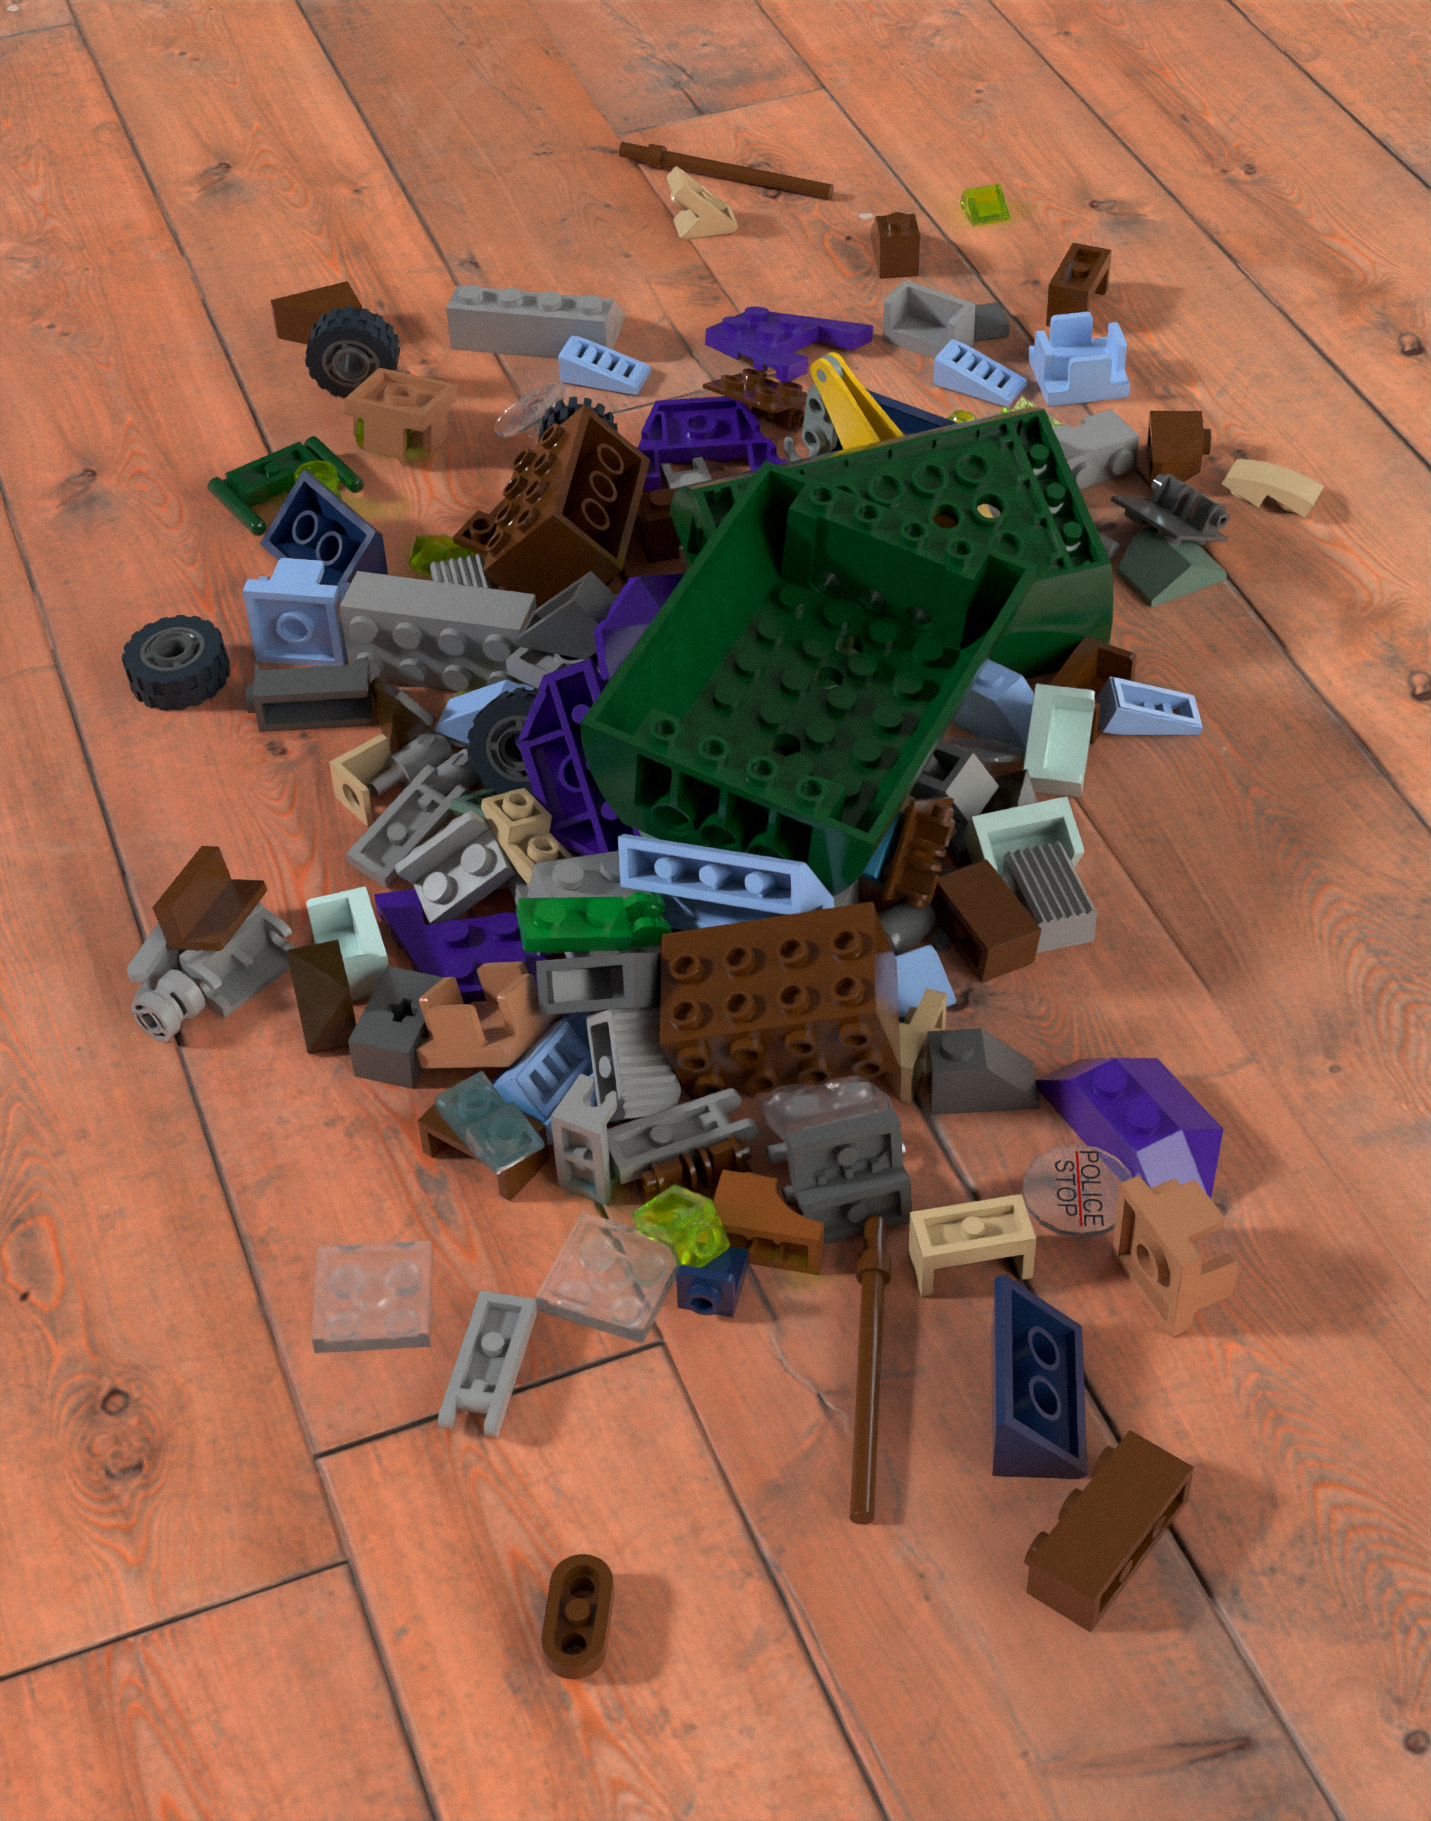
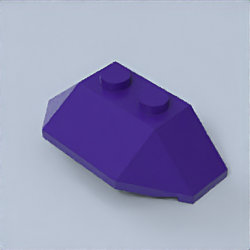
M685 573L637 576L628 580L613 602L606 620L600 621L594 630L599 671L603 680L611 679Z
M590 658L543 675L538 687L540 690L530 708L518 739V745L534 797L552 815L550 834L560 844L582 856L619 851L618 837L623 834L641 837L638 830L623 824L600 792L584 755L580 722L606 687L594 661Z
M1158 1058L1079 1059L1036 1080L1038 1091L1091 1151H1099V1160L1120 1183L1139 1175L1149 1188L1171 1179H1176L1180 1185L1189 1181H1196L1211 1199L1223 1128Z

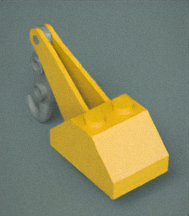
M829 352L811 364L810 372L815 384L808 390L802 430V440L809 449L808 458L830 453L836 447L838 438L844 450L905 436L859 382L839 354ZM789 436L786 437L784 449L789 462L802 459L794 448L793 439ZM987 504L977 507L980 514L993 518ZM942 514L933 517L934 522L942 528L957 526L955 520L947 515Z

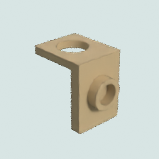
M384 734L370 739L329 762L335 798L366 826L374 823L367 784L387 771L386 760L391 756L389 739ZM356 794L359 804L356 802L353 795Z

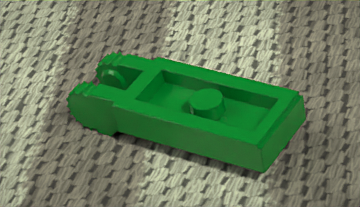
M635 892L625 899L623 897L519 898L516 908L523 949L526 953L628 951L629 947L660 946L662 944V934L672 933L667 920L659 918L665 912L664 899L661 895L651 892L649 894Z

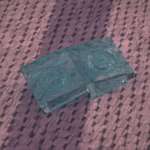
M483 1071L436 1096L435 1107L445 1121L474 1155L497 1175L544 1148V1141L516 1103L513 1101L507 1104Z

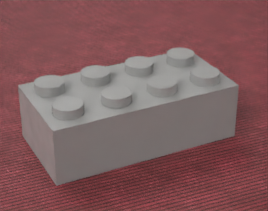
M357 571L339 606L349 665H354L368 656L372 680L378 677L388 683L469 693L506 679L517 684L529 685L507 674L506 659L521 647L515 640L531 613L537 609L536 594Z

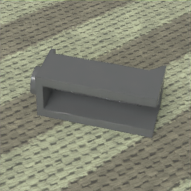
M368 656L354 665L261 670L260 665L255 666L254 685L246 686V704L248 713H256L259 732L372 725L373 695L370 687L372 678Z

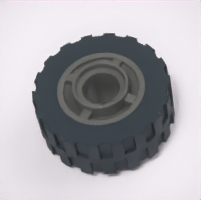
M345 306L343 309H338L337 307L331 309L327 314H322L318 322L313 324L306 349V367L309 368L311 378L316 380L317 385L321 389H326L335 397L346 398L378 368L397 370L400 347H398L399 338L393 332L391 324L386 323L379 314H373L365 308L357 309L353 308V306Z
M176 615V617L160 618L159 621L154 623L150 622L143 626L144 628L139 632L136 631L131 636V640L126 642L124 646L125 653L122 654V662L131 690L139 702L143 701L145 706L150 708L156 707L160 710L168 711L169 709L182 710L192 705L197 706L202 704V701L215 696L216 692L225 686L226 678L230 676V662L218 627L215 628L211 621L202 620L198 616Z
M525 687L516 688L512 692L507 690L490 701L472 721L474 725L469 730L467 737L469 739L467 753L473 763L471 767L474 773H478L483 780L481 782L487 788L491 787L497 791L496 794L498 795L525 788L534 797L520 749L515 744L514 737L516 734H521L530 708L540 689L526 690Z

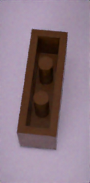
M1129 1430L1116 1448L1107 1446L1098 1457L1091 1473L1092 1480L1082 1491L1075 1488L1064 1501L1059 1512L1058 1524L1050 1534L1044 1531L1040 1532L1030 1545L1024 1563L1029 1566L1027 1594L1091 1633L1188 1502L1194 1467Z

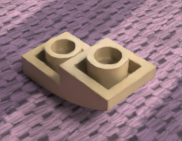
M1236 459L1222 482V485L1230 489L1231 493L1242 501L1250 502L1259 508L1265 497L1269 495L1276 500L1281 508L1289 512H1295L1303 518L1310 512L1324 487L1311 478L1288 468L1248 459Z
M525 788L482 799L481 808L495 838L513 867L528 885H530L534 863L574 858L550 834L552 815Z

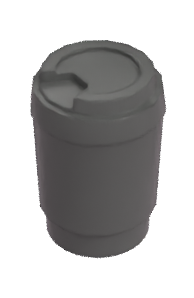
M902 898L878 914L895 956L910 951L935 927L936 915L928 901H926L925 908L920 909L905 904L906 898Z

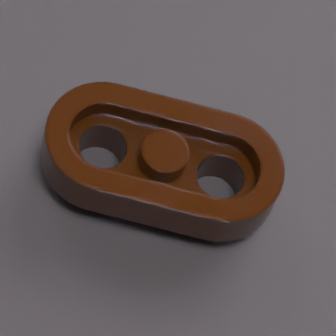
M588 1554L570 1556L561 1561L551 1575L541 1643L547 1667L554 1674L565 1679H581L593 1674L600 1668L606 1657L614 1602V1584L609 1566L596 1556ZM583 1590L593 1593L586 1599L574 1597L577 1592ZM572 1646H580L585 1649L582 1653L576 1655L565 1653Z

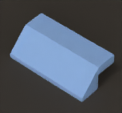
M628 834L618 837L620 886L661 895L665 903V912H663L662 917L670 924V928L687 931L834 908V898L805 862Z

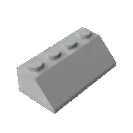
M477 285L456 286L446 308L451 349L558 359L561 350L571 335L588 339L613 350L625 320V310L614 299L599 298L595 295H561L552 291L538 293L520 291L515 288H481Z

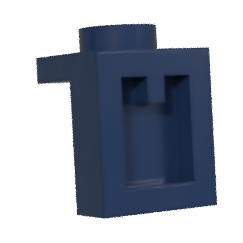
M693 1240L686 1265H680L676 1274L678 1308L688 1309L700 1315L716 1314L734 1318L749 1266V1250Z

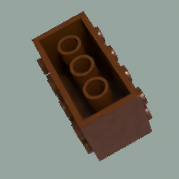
M586 405L582 406L560 426L557 423L551 425L534 448L531 450L528 447L524 448L511 464V468L514 471L511 480L503 490V496H505L503 507L494 519V523L497 524L495 533L485 548L488 555L483 573L490 577L497 586L502 587L506 591L536 594L537 608L590 571L608 587L614 577L623 570L650 459Z
M873 901L662 934L660 1046L690 1100L699 1099L730 1088L735 1089L738 1093L748 1091L765 1093L773 1091L777 1087L804 1083L808 1085H821L833 1079L854 1076L871 1078L879 1076L883 1072L901 1070L897 960Z

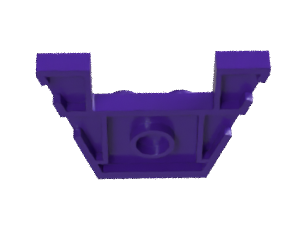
M754 306L747 307L745 312L736 316L725 317L722 319V322L707 328L705 345L736 360L742 359L743 354L753 359V368L766 372L768 367L776 370V379L788 383L808 372V357L793 352L817 341L849 350H856L872 342L873 326L770 312L767 308Z
M726 396L655 401L641 431L642 439L639 446L636 447L650 459L642 492L661 489L660 463L685 465L692 462L693 458L702 457L703 460H715L717 462H728L734 458H748L750 471L759 469L765 460L776 465L787 463L786 459L781 460L777 455V447L771 438L766 439L760 431V423L747 405Z
M415 889L374 894L378 916L382 921L385 920L391 929L392 938L399 948H403L411 961L413 971L440 977H455L464 1004L486 1001L477 973V969L484 963L521 961L526 965L528 974L534 975L538 988L536 961L551 960L552 954L538 956L537 952L526 953L524 951L516 912H503L494 916L465 920L453 919L443 923L425 925L422 904Z

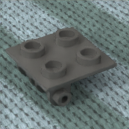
M1159 474L1152 482L1154 493L1151 498L1112 496L1111 501L1126 509L1124 515L1137 523L1151 524L1158 529L1157 536L1170 543L1181 544L1183 540H1189L1200 545H1206L1208 541H1227L1228 539L1227 536L1218 532L1229 520V514L1226 512L1225 506L1205 496L1204 493L1196 491L1194 487L1184 483L1172 474Z

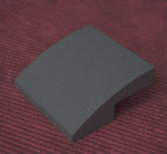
M894 1108L785 1134L796 1212L808 1219L824 1223V1244L863 1235L865 1220L870 1216L885 1218L887 1228L910 1223V1212H912L911 1181L903 1166L901 1121Z

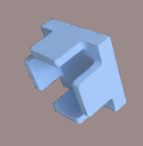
M1090 312L1062 314L1051 317L1049 340L1044 330L1035 332V345L1029 346L1028 360L1047 407L1129 397L1130 382L1125 373L1127 342L1118 322L1108 324L1107 337L1092 339L1093 317Z
M292 558L279 559L271 579L268 576H260L258 580L247 579L243 589V596L256 662L314 667L346 665L348 657L339 606L350 583L340 582L338 586L320 585L319 583L324 573L322 561Z

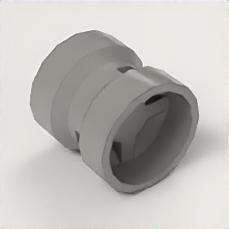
M172 969L157 981L156 989L153 992L146 991L132 1002L131 1011L137 1023L149 1036L157 1041L166 1042L179 1032L180 1023L184 1019L191 1020L205 1009L206 1003L201 990L195 982L179 970Z

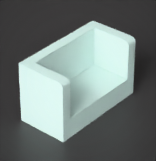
M1036 684L1023 770H1028L1034 792L1082 798L1095 707V692L1093 690Z
M1067 796L972 816L963 834L972 865L987 859L998 874L1003 873L1004 855L1008 851L1014 853L1018 849L1024 851L1027 847L1033 849L1037 845L1043 847L1046 843L1052 845L1059 841L1064 847L1074 869L1084 853V847Z
M366 886L309 899L306 904L314 943L318 944L338 939L352 1001L371 997L389 963Z

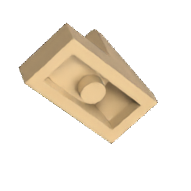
M676 166L666 176L672 192L670 198L681 209L674 218L679 238L692 239L734 233L739 228L731 207Z
M926 988L918 1007L910 1006L904 1023L899 1022L901 1070L883 1072V1075L902 1102L911 1104L926 1072L927 1031L945 1030L947 993Z

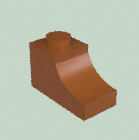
M722 1170L707 1221L708 1243L749 1250V1264L820 1275L824 1259V1223L808 1219L790 1209L778 1195V1178L765 1177L752 1172L741 1173Z

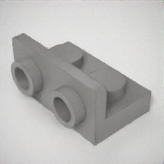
M468 811L462 816L453 819L445 829L426 843L414 848L407 857L395 865L397 875L414 885L430 924L456 919L518 874L500 847L487 820L473 811Z

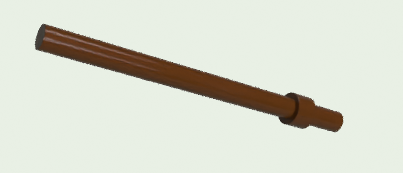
M622 142L619 147L620 157L643 161L648 167L662 169L664 166L672 168L677 166L682 170L828 200L833 195V184L671 152L661 145L649 144L646 147Z
M870 1216L865 1220L863 1251L857 1257L856 1279L861 1284L850 1520L860 1525L870 1524L874 1521L884 1286L891 1279V1257L886 1253L887 1221L880 1216Z

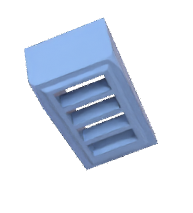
M571 335L558 357L560 382L634 396L638 395L651 373V366L588 339Z
M954 339L949 341L934 360V385L1003 407H1009L1026 387V378Z
M1109 677L1095 701L1100 705L1099 725L1101 732L1117 735H1199L1203 729L1194 695ZM1172 710H1177L1178 715L1173 714Z
M562 1018L545 1032L496 1081L488 1091V1094L540 1123L545 1122L578 1076L584 1074L592 1065L591 1052L567 1020ZM555 1045H557L560 1051L572 1064L570 1067L567 1066L564 1060L553 1048Z

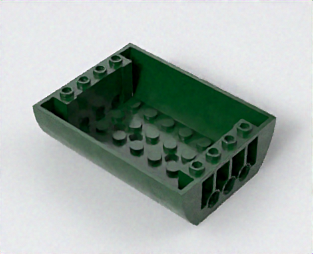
M1028 407L778 464L786 469L1039 566L1030 591L989 659L1022 675L1025 680L1058 672L1084 637L1109 644L1113 622L1112 565L1045 409ZM759 469L682 486L676 490L669 512L689 567ZM982 504H989L997 508L1001 515L996 518H988L980 514L977 507ZM942 514L947 515L955 520L957 526L942 528L934 522L933 517ZM841 648L837 650L840 654L845 656H852L856 653H859L851 648ZM821 680L816 683L822 688L838 685L830 680Z
M765 460L580 722L581 741L590 772L600 792L623 824L660 840L805 862L833 897L851 886L865 870L1035 581L1039 566ZM841 648H851L859 653H856L852 656H845L840 654L837 650ZM821 680H830L839 686L825 689L816 683ZM784 746L794 749L797 753L785 757L778 755L773 749Z

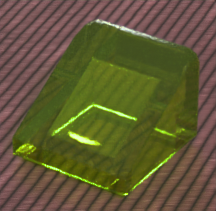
M1001 184L965 189L963 191L960 205L972 227L1010 220Z
M446 534L416 536L409 566L432 579L430 565L433 561L440 563L442 560L448 562L451 558L457 561L460 557L466 559L469 555L475 558L476 552L454 544L453 538Z

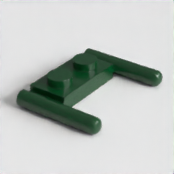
M311 436L305 441L304 445L299 441L225 473L226 479L222 480L219 477H215L209 481L207 488L253 535L261 536L265 533L267 525L250 507L264 503L270 498L292 489L303 470L309 471L318 478L323 476L322 470L327 469L352 493H359L364 487V481L316 436Z

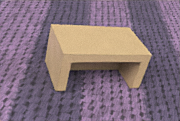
M1022 1194L910 1212L909 1257L921 1297L933 1295L934 1269L1013 1256L1021 1280L1033 1278L1036 1236Z

